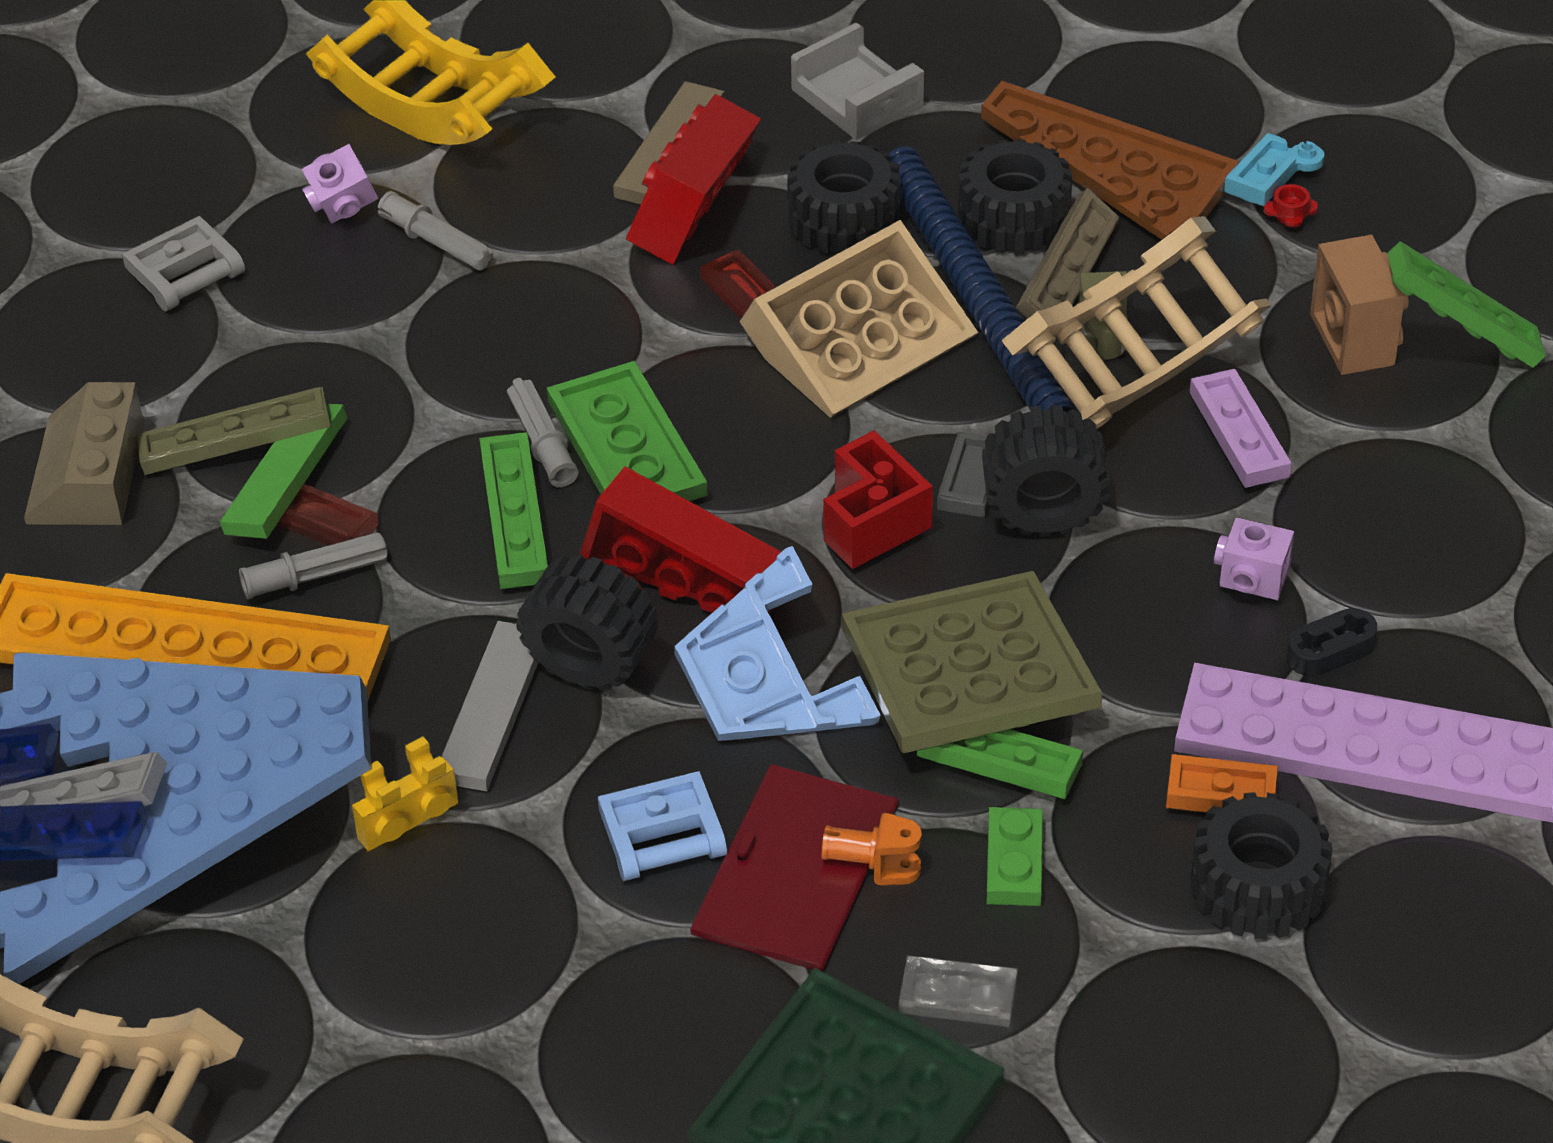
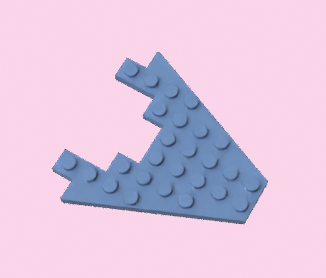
M35 653L14 654L13 690L0 693V746L60 730V755L67 767L108 756L109 762L151 752H158L167 762V766L151 805L109 813V822L58 835L57 877L0 891V948H4V975L17 984L24 982L370 770L371 752L367 689L361 677L356 675L143 661L139 658L123 660Z

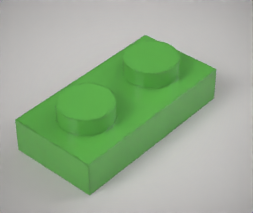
M989 807L987 904L1041 906L1042 809Z

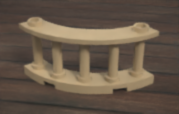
M1205 216L1191 217L1175 231L1143 253L1140 258L1144 265L1134 271L1132 269L1123 276L1118 271L1087 289L1083 294L1086 300L1074 307L1066 300L1053 307L1035 312L1007 335L1002 342L1013 356L1027 351L1032 356L1038 355L1082 414V420L1090 418L1096 424L1097 430L1112 418L1113 413L1173 378L1235 333H1238L1240 337H1244L1264 322L1260 314L1271 307V304L1265 298L1253 300L1246 305L1205 250L1208 247L1205 240L1216 232ZM1181 258L1185 263L1190 261L1231 315V318L1205 337H1202L1162 283L1165 279L1162 272ZM1136 290H1139L1142 295L1148 294L1187 347L1186 350L1163 365H1160L1120 310L1123 306L1120 301ZM1094 317L1099 322L1105 321L1144 376L1122 387L1081 332L1084 329L1082 324ZM1056 339L1061 345L1064 343L1068 345L1104 395L1099 396L1096 400L1092 397L1053 344Z
M0 974V1027L18 1035L22 1041L0 1082L1 1140L11 1143H194L173 1128L201 1069H206L209 1066L234 1058L244 1038L200 1008L173 1017L150 1019L146 1028L126 1027L127 1023L122 1017L99 1014L83 1009H78L75 1017L46 1008V996L23 987ZM50 1049L81 1058L52 1116L15 1106L42 1052H47ZM109 1065L135 1069L110 1120L87 1121L76 1119L101 1069L108 1068ZM166 1071H174L154 1114L149 1111L139 1114L157 1076H163Z

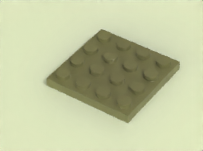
M1034 571L842 613V629L902 754L1102 708V691Z

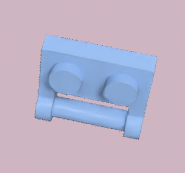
M699 771L598 796L599 812L616 856L618 869L623 881L640 877V871L707 854L710 859L727 854V846L722 828ZM699 827L702 832L699 835L634 851L632 846L635 843Z

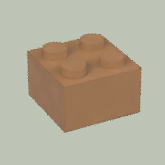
M1373 235L1318 244L1310 315L1341 375L1394 366L1398 345L1403 343L1401 321L1403 310L1408 308V295L1402 293L1394 285L1391 279L1392 270L1386 252H1381Z

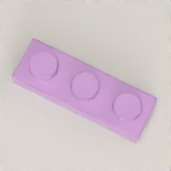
M1236 369L1192 378L1190 394L1243 486L1247 488L1289 478L1292 463Z

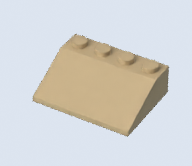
M901 220L757 297L740 320L741 325L765 360L830 418L973 338L978 333Z

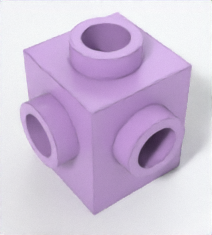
M350 144L331 154L321 155L312 164L302 168L310 184L302 189L314 212L323 209L331 224L341 218H349L355 215L360 208L378 199Z
M1235 518L1229 537L1221 535L1215 551L1214 564L1222 566L1220 586L1278 600L1291 564L1295 531Z

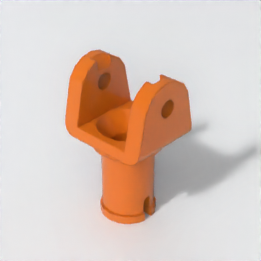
M889 813L881 815L879 827H874L873 832L826 825L822 842V860L833 859L869 864V869L874 870V883L877 885L910 884L916 881L921 874V859L914 853L920 847L922 839L921 828L913 820Z

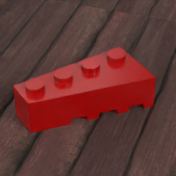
M714 94L705 107L698 104L688 123H683L673 143L669 141L658 162L654 160L642 182V185L648 189L626 240L673 265L681 253L685 240H690L704 212H708L721 187L725 186L745 155L762 118L717 94Z
M624 466L596 501L580 555H583L586 559L591 557L601 559L609 566L613 564L622 569L621 572L628 577L631 576L635 580L659 587V595L673 600L684 596L698 600L702 610L713 613L722 604L725 606L745 588V584L758 572L761 574L774 563L781 551ZM772 608V609H770V610L767 611V612L769 613V615L772 613V611H773L775 608Z

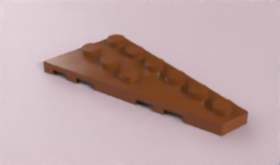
M1004 81L998 84L981 105V119L1014 141L1016 139L1025 140L1026 143L1031 144L1037 142L1044 144L1045 149L1052 148L1057 151L1059 158H1065L1069 163V169L1072 170V180L1085 189L1089 188L1097 197L1161 240L1191 217H1207L1225 193V177L1239 164V161Z

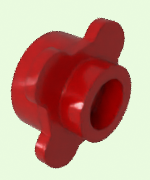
M1286 184L1278 187L1274 192L1273 201H1269L1264 206V213L1266 215L1276 216L1279 222L1288 227L1301 226L1306 216L1313 215L1318 210V204L1310 199L1308 190L1295 184Z

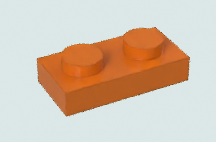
M1172 754L1166 808L1207 812L1213 806L1222 808L1223 800L1232 796L1237 800H1241L1244 793L1256 792L1257 797H1267V793L1275 794L1278 766Z

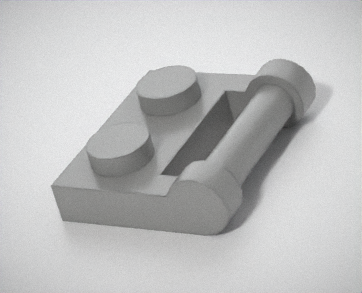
M200 216L122 254L125 268L154 295L158 305L164 311L178 306L180 299L226 276L234 278L245 272L244 262L239 253ZM213 258L217 260L171 284L168 282Z

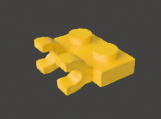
M424 737L405 746L411 774L396 782L394 780L387 783L383 766L377 760L371 763L370 770L360 775L366 798L354 803L352 809L357 839L368 852L386 842L398 839L404 832L430 818L444 814L449 808L458 804L454 769L444 757L439 756L433 759L430 753L429 742Z

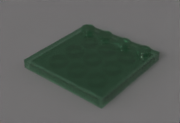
M814 968L688 1130L690 1143H959L1003 1083L1004 1068Z

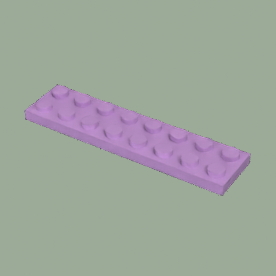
M1194 663L1175 738L1174 752L1212 759L1278 766L1277 771L1553 823V728Z

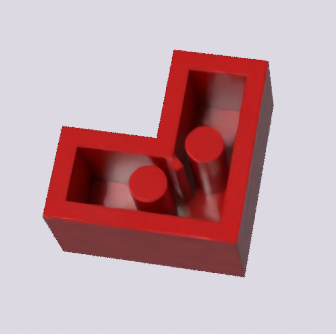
M875 430L835 450L836 493L823 499L824 541L852 569L932 528L933 486Z

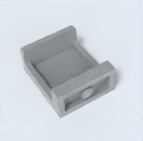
M854 23L793 54L791 57L792 90L855 140L861 139L924 105V71L914 63L898 71L893 69L864 46V28L858 23Z

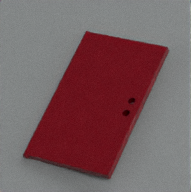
M770 764L690 928L691 935L815 970L816 972H822L869 870V864L833 859L822 860V842L825 826L830 825L836 828L873 832L874 827H879L883 813L894 815L899 800L896 797Z

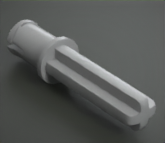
M395 191L387 192L380 199L378 215L405 229L408 237L415 239L419 236L477 270L485 269L488 262L492 259L493 252L490 248L433 216L430 207L423 204L417 206L401 197Z
M520 377L514 379V385L507 389V395L532 443L530 446L532 456L535 460L542 463L553 486L565 487L576 480L579 473L576 464L572 461L567 451L568 440L566 436L556 429L531 380L522 381Z
M374 533L292 556L284 552L281 553V559L248 568H239L241 586L247 599L286 587L294 591L298 588L297 584L385 561L387 559V546L382 535Z

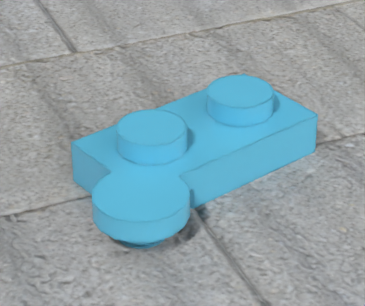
M1267 133L1225 177L1224 192L1242 198L1247 202L1265 206L1274 196L1275 190L1284 185L1297 170L1311 172L1321 168L1324 163V151L1316 146L1315 143L1306 141V144L1301 142L1292 148H1288L1286 139Z

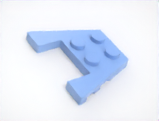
M793 546L784 549L777 556L776 561L761 574L758 572L750 579L740 593L725 606L722 604L675 645L674 654L718 741L870 726L879 722L880 713L860 676L811 696L767 612L772 608L811 592L812 583Z

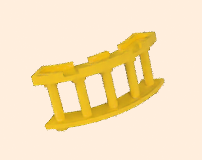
M373 0L364 8L370 16L369 21L338 45L329 35H326L306 53L318 75L324 79H329L342 93L367 113L419 140L444 145L465 144L486 135L492 128L484 118L508 98L532 94L555 78V75L529 43L511 51L495 52L492 56H483L478 48L466 45L452 37L445 42L431 33V23L415 11L405 0ZM380 33H383L403 49L405 53L376 76L372 77L354 63L350 57ZM415 66H424L438 75L411 98L389 88ZM452 86L468 90L464 95L455 100L433 103Z

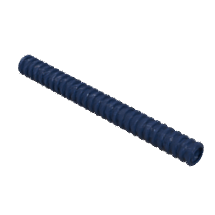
M905 146L891 151L888 154L891 156V162H896L899 167L901 202L928 246H930V249L944 272H946V275L983 335H985L1010 379L1014 382L1028 408L1041 406L1042 410H1050L1053 405L1062 406L1063 412L1066 413L1072 409L1078 411L1038 355L1032 356L1027 351L1013 356L1004 345L1002 340L1024 322L1015 306H1013L1010 298L998 279H996L993 271L917 151L912 147Z

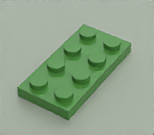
M635 361L547 387L548 403L600 494L604 492L623 467L626 466L688 501L708 496L706 479Z

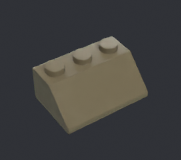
M88 382L49 416L24 516L26 524L122 525L139 450L137 434L142 433L144 427L136 382Z

